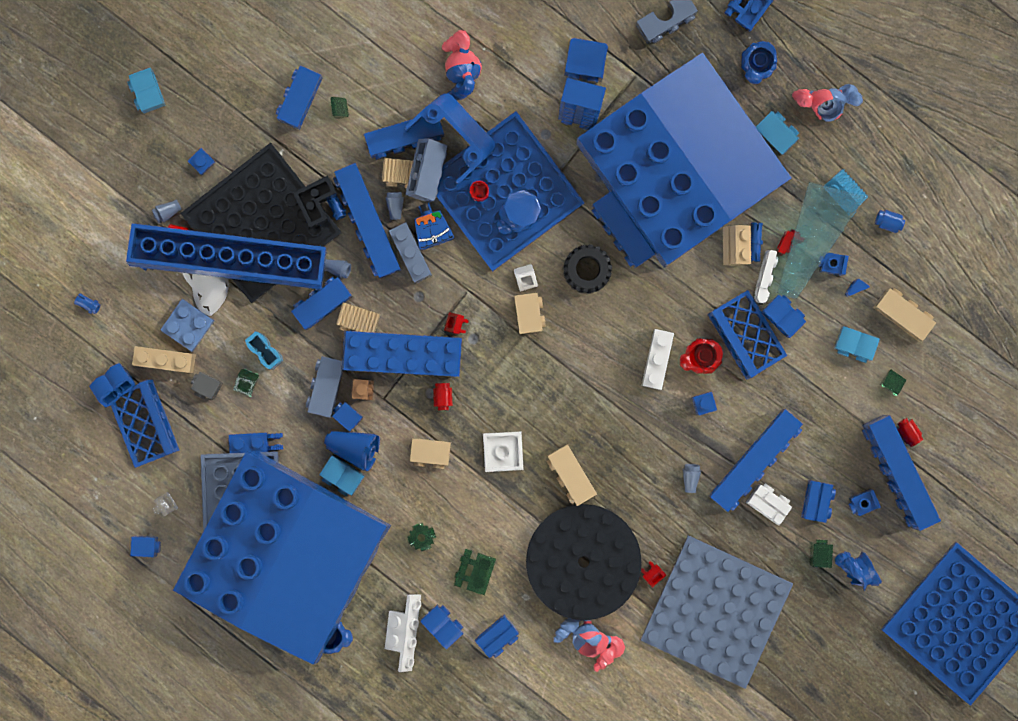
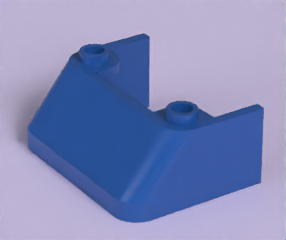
M446 93L441 94L404 128L408 132L422 117L430 124H436L445 117L471 145L463 154V160L469 169L455 181L454 184L456 186L495 149L493 139L452 95Z

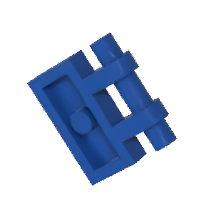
M731 0L724 13L729 17L734 12L738 13L739 15L735 21L750 32L773 0H749L744 8L740 6L742 0Z

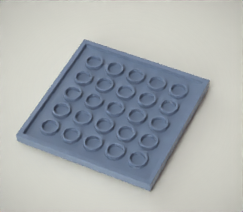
M688 535L640 640L746 689L793 583Z

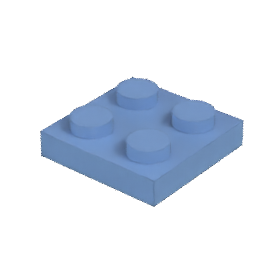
M181 299L161 328V331L193 352L214 320L184 299Z

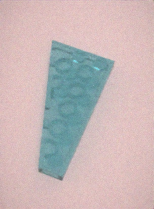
M812 182L808 183L778 288V294L797 299L866 196Z

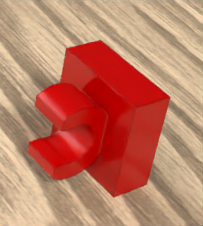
M449 312L444 331L455 334L466 333V330L461 329L462 323H468L469 321L464 319L463 315Z
M650 561L651 569L646 572L642 568L641 572L644 574L642 577L653 588L666 574L657 564L654 565Z

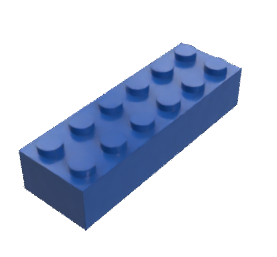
M567 78L558 119L565 125L572 126L575 123L580 125L582 129H591L597 123L606 87Z
M344 330L342 369L459 377L462 338Z
M882 415L863 424L864 429L862 433L865 439L869 440L872 445L870 450L875 458L878 457L881 463L878 465L883 475L886 474L889 480L887 485L890 491L895 492L897 497L895 499L896 504L900 510L903 509L906 515L904 521L907 526L921 531L940 522L941 519L891 416Z

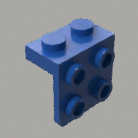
M572 38L570 40L564 76L574 80H579V78L587 79V82L590 83L602 82L608 45L601 42Z

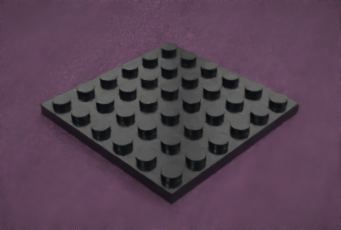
M271 142L180 213L191 228L198 232L325 247L342 234L341 230L327 213L328 222L314 229L309 227L293 192L305 187V185ZM232 279L252 304L277 285Z

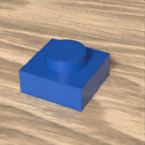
M202 148L188 160L201 175L215 163Z

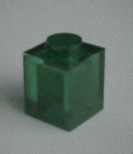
M816 539V543L811 542L810 566L832 568L833 544L828 543V540Z

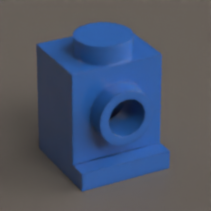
M824 252L823 256H819L818 260L820 272L839 276L846 275L849 256ZM831 260L836 261L835 267L830 265Z
M868 489L849 498L851 502L848 504L849 508L857 516H862L881 508L873 489ZM863 500L867 501L866 507L861 506Z

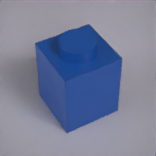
M712 392L691 397L697 416L717 410Z
M340 402L333 410L335 414L332 417L349 432L363 419V416L347 402L344 404Z
M131 537L130 556L156 557L157 553H160L161 542L158 541V537Z

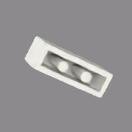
M658 329L653 330L641 386L662 390L674 333Z

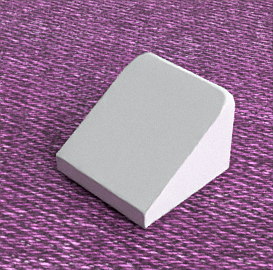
M531 264L514 269L520 292L538 286Z

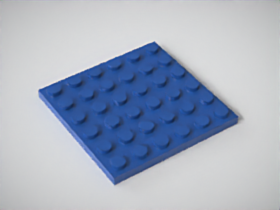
M517 111L487 132L495 143V149L457 186L454 184L469 169L463 160V154L471 146L469 145L443 165L442 176L437 188L438 194L436 197L492 272L584 204L582 198ZM475 181H483L489 187V196L482 202L475 201L470 195V186ZM525 190L535 195L541 207L536 223L531 224L521 232L500 233L496 225L499 220V210L506 203L509 194Z
M955 542L881 630L971 706L1018 650V594L961 545Z

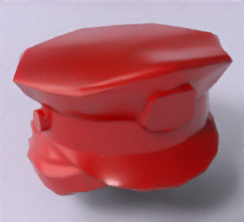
M697 338L686 347V353L681 355L680 366L686 371L692 370L697 374H712L722 364V348L713 339Z

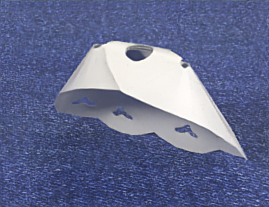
M183 273L184 278L192 287L194 301L198 310L208 316L218 311L228 294L229 278L192 274L191 279L188 273ZM203 306H209L210 311H208L207 308H204Z

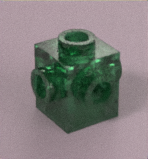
M423 522L413 525V529L409 531L410 535L407 536L410 546H414L415 550L420 549L421 552L432 548L431 544H434V539L437 538L433 527L430 528L429 524L424 525ZM419 534H423L425 536L424 541L418 540Z

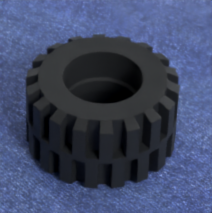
M590 244L581 245L568 254L563 267L564 278L573 290L579 291V293L591 294L597 292L608 283L611 277V260L600 247ZM584 258L595 260L599 266L598 275L589 281L581 279L576 272L578 262Z

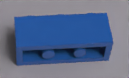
M300 66L298 70H294L291 78L293 80L291 87L288 86L283 96L285 97L283 105L279 104L276 110L279 121L300 130L321 84L322 75L303 66Z
M331 277L324 283L325 287L322 290L315 289L309 294L310 298L306 301L300 300L293 306L295 309L291 312L305 330L310 329L340 307L343 302L345 303L353 297L339 277L336 279Z

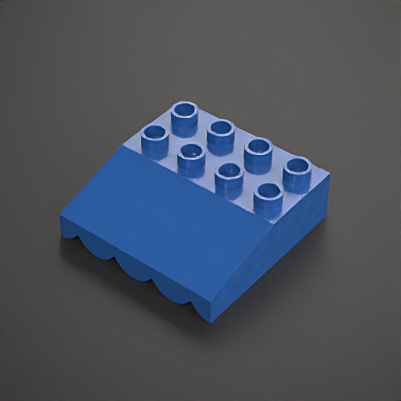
M703 53L640 93L579 136L576 145L610 192L612 191L649 244L663 268L791 179V176Z
M245 452L173 591L234 626L314 665L320 661L326 644L336 631L344 610L354 597L362 576L372 563L379 544L391 525L262 453Z

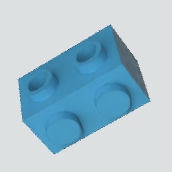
M771 111L756 128L784 155L800 139L797 136L799 132L792 125L788 127L784 123L786 119L780 112L775 113Z

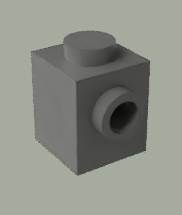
M199 372V374L194 375L191 381L193 385L191 389L195 391L194 395L202 399L208 397L214 400L223 382L204 372Z

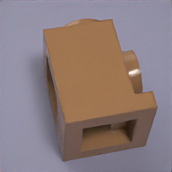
M353 379L352 399L373 400L374 381Z

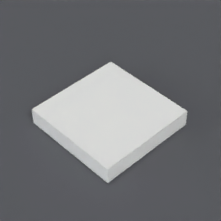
M521 432L483 434L485 472L523 470Z

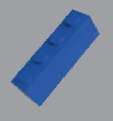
M422 117L408 132L404 128L411 120L365 133L364 136L370 156L379 160L387 157L386 154L394 152V154L405 152V148L411 146L413 149H416L418 139L429 138L439 142L442 140L441 137H445L441 122L430 124Z
M612 191L592 204L593 210L591 212L597 220H602L604 223L602 228L608 236L610 234L613 236L615 247L618 251L622 250L625 253L626 257L624 259L630 267L634 266V268H637L655 255Z

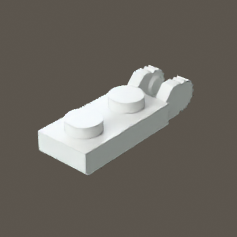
M765 251L753 298L757 303H766L770 293L767 288L771 286L773 281V275L771 274L773 267L775 268L778 262L777 251Z

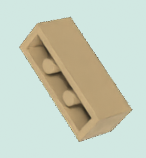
M891 288L886 289L873 308L915 340L922 342L936 324L933 321L934 317L926 311L921 312L917 309L918 305L912 300H905L899 290L895 288L893 290Z
M135 346L132 365L193 373L196 354Z
M568 444L548 455L549 460L546 462L552 471L556 469L559 475L556 479L561 487L566 486L569 491L566 496L571 504L576 503L578 506L597 495Z

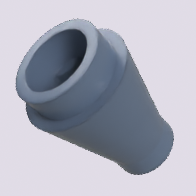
M387 192L385 199L390 219H401L404 201L402 192Z
M174 200L155 206V209L151 211L159 224L161 222L165 223L182 209L178 201Z
M326 259L324 271L340 279L348 278L351 264L347 263L346 260Z
M685 464L684 469H682L685 492L696 493L701 475L700 465Z

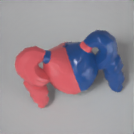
M463 30L454 33L442 45V50L445 52H453L446 60L445 69L447 78L456 84L447 94L452 95L456 100H462L473 92L475 87L474 80L480 76L482 69L479 58L469 50L470 37Z

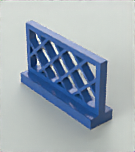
M748 290L707 314L746 380L756 376L787 356ZM745 296L749 301L748 309L739 307L740 299ZM726 307L734 309L733 318L725 317L722 310ZM738 310L747 312L745 322L736 320ZM750 314L758 316V326L749 324ZM735 323L744 325L742 335L734 332ZM747 327L757 329L755 339L746 337ZM760 330L767 331L769 334L768 342L758 340ZM744 340L754 342L752 352L745 350L743 347ZM757 343L767 345L765 355L755 353ZM770 346L777 348L780 356L776 358L769 357ZM754 356L764 358L762 367L758 369L753 363Z
M145 380L135 385L127 392L129 393L128 396L121 395V397L126 399L123 408L118 407L116 402L111 405L135 468L180 451L153 380ZM136 389H140L142 394L140 402L131 398ZM129 401L138 404L135 414L126 410ZM141 407L148 409L147 419L138 416ZM125 413L133 417L130 426L123 423L122 419ZM136 419L145 422L142 432L133 428ZM148 424L155 427L154 437L145 434ZM131 431L140 435L137 444L130 441ZM143 436L152 440L149 449L140 446ZM155 442L161 444L163 453L156 454L152 452ZM138 449L147 453L145 459L141 462H138L136 456Z

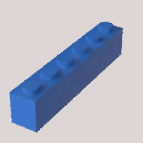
M356 163L335 171L336 177L333 180L337 189L340 187L342 189L343 195L340 196L344 205H348L351 210L348 213L352 224L356 222L358 230L355 232L359 241L363 240L366 247L363 248L367 259L371 258L373 265L370 267L374 276L378 275L382 279L401 271Z
M782 409L710 493L709 497L725 511H733L740 502L738 500L742 495L746 496L751 491L752 483L755 480L758 482L764 476V469L767 466L771 467L776 462V455L780 451L783 453L790 445L788 441L800 434L802 431L800 427L803 424L786 409Z

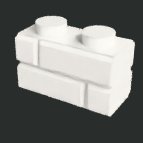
M766 483L764 486L758 484L746 503L779 526L792 509V506L789 505L790 500L783 495L778 497L773 494L774 489Z

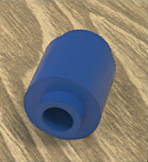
M879 210L875 224L879 225L881 229L897 233L899 230L902 231L905 220H903V215L888 210Z

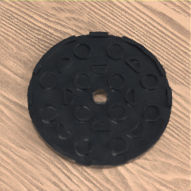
M571 505L549 515L540 523L532 535L526 554L528 579L537 597L553 612L574 620L598 619L618 610L633 594L641 574V551L633 531L618 515L596 505ZM580 557L588 558L589 565L583 568L578 564Z

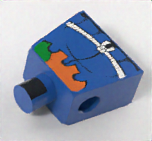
M429 203L418 206L421 217L415 219V226L421 251L455 239L440 210L432 212Z

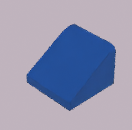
M855 279L845 292V296H851L870 286L860 279Z

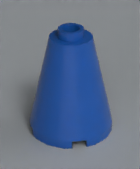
M331 431L330 434L326 435L324 444L327 450L359 469L369 471L376 460L373 456L375 452L379 451L380 437L371 433Z

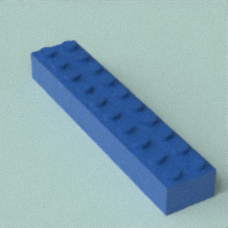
M132 223L126 262L132 267L322 290L327 251L326 247Z

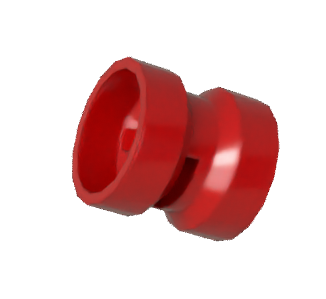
M475 181L470 186L472 199L482 202L488 198L489 187L485 182Z

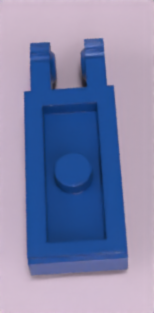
M283 433L229 435L230 453L282 450L283 445L281 444L269 446L268 438L280 439L283 437Z

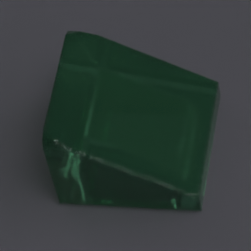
M331 97L333 117L335 119L349 117L346 98Z
M241 369L233 390L251 397L259 375L246 369Z
M890 369L880 385L897 396L902 390L906 379Z

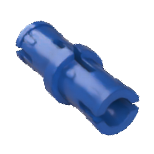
M751 223V262L761 261L763 223Z

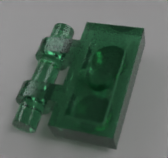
M465 548L464 554L461 555L459 560L461 561L459 570L454 576L456 578L454 586L461 587L462 582L466 581L469 582L466 590L485 596L496 558L478 552L475 560L470 558L472 550ZM468 564L474 566L471 576L465 574Z

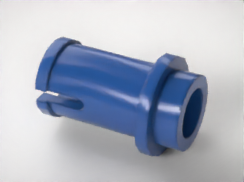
M338 196L327 201L333 212V218L340 220L346 216V209H343Z
M81 293L78 294L74 301L75 305L88 310L89 314H96L101 306L97 300L93 301Z

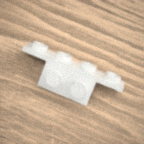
M420 594L407 595L405 613L394 610L389 611L385 649L400 652L398 672L412 671L414 665V650L417 643L416 633L419 625V609L421 607Z

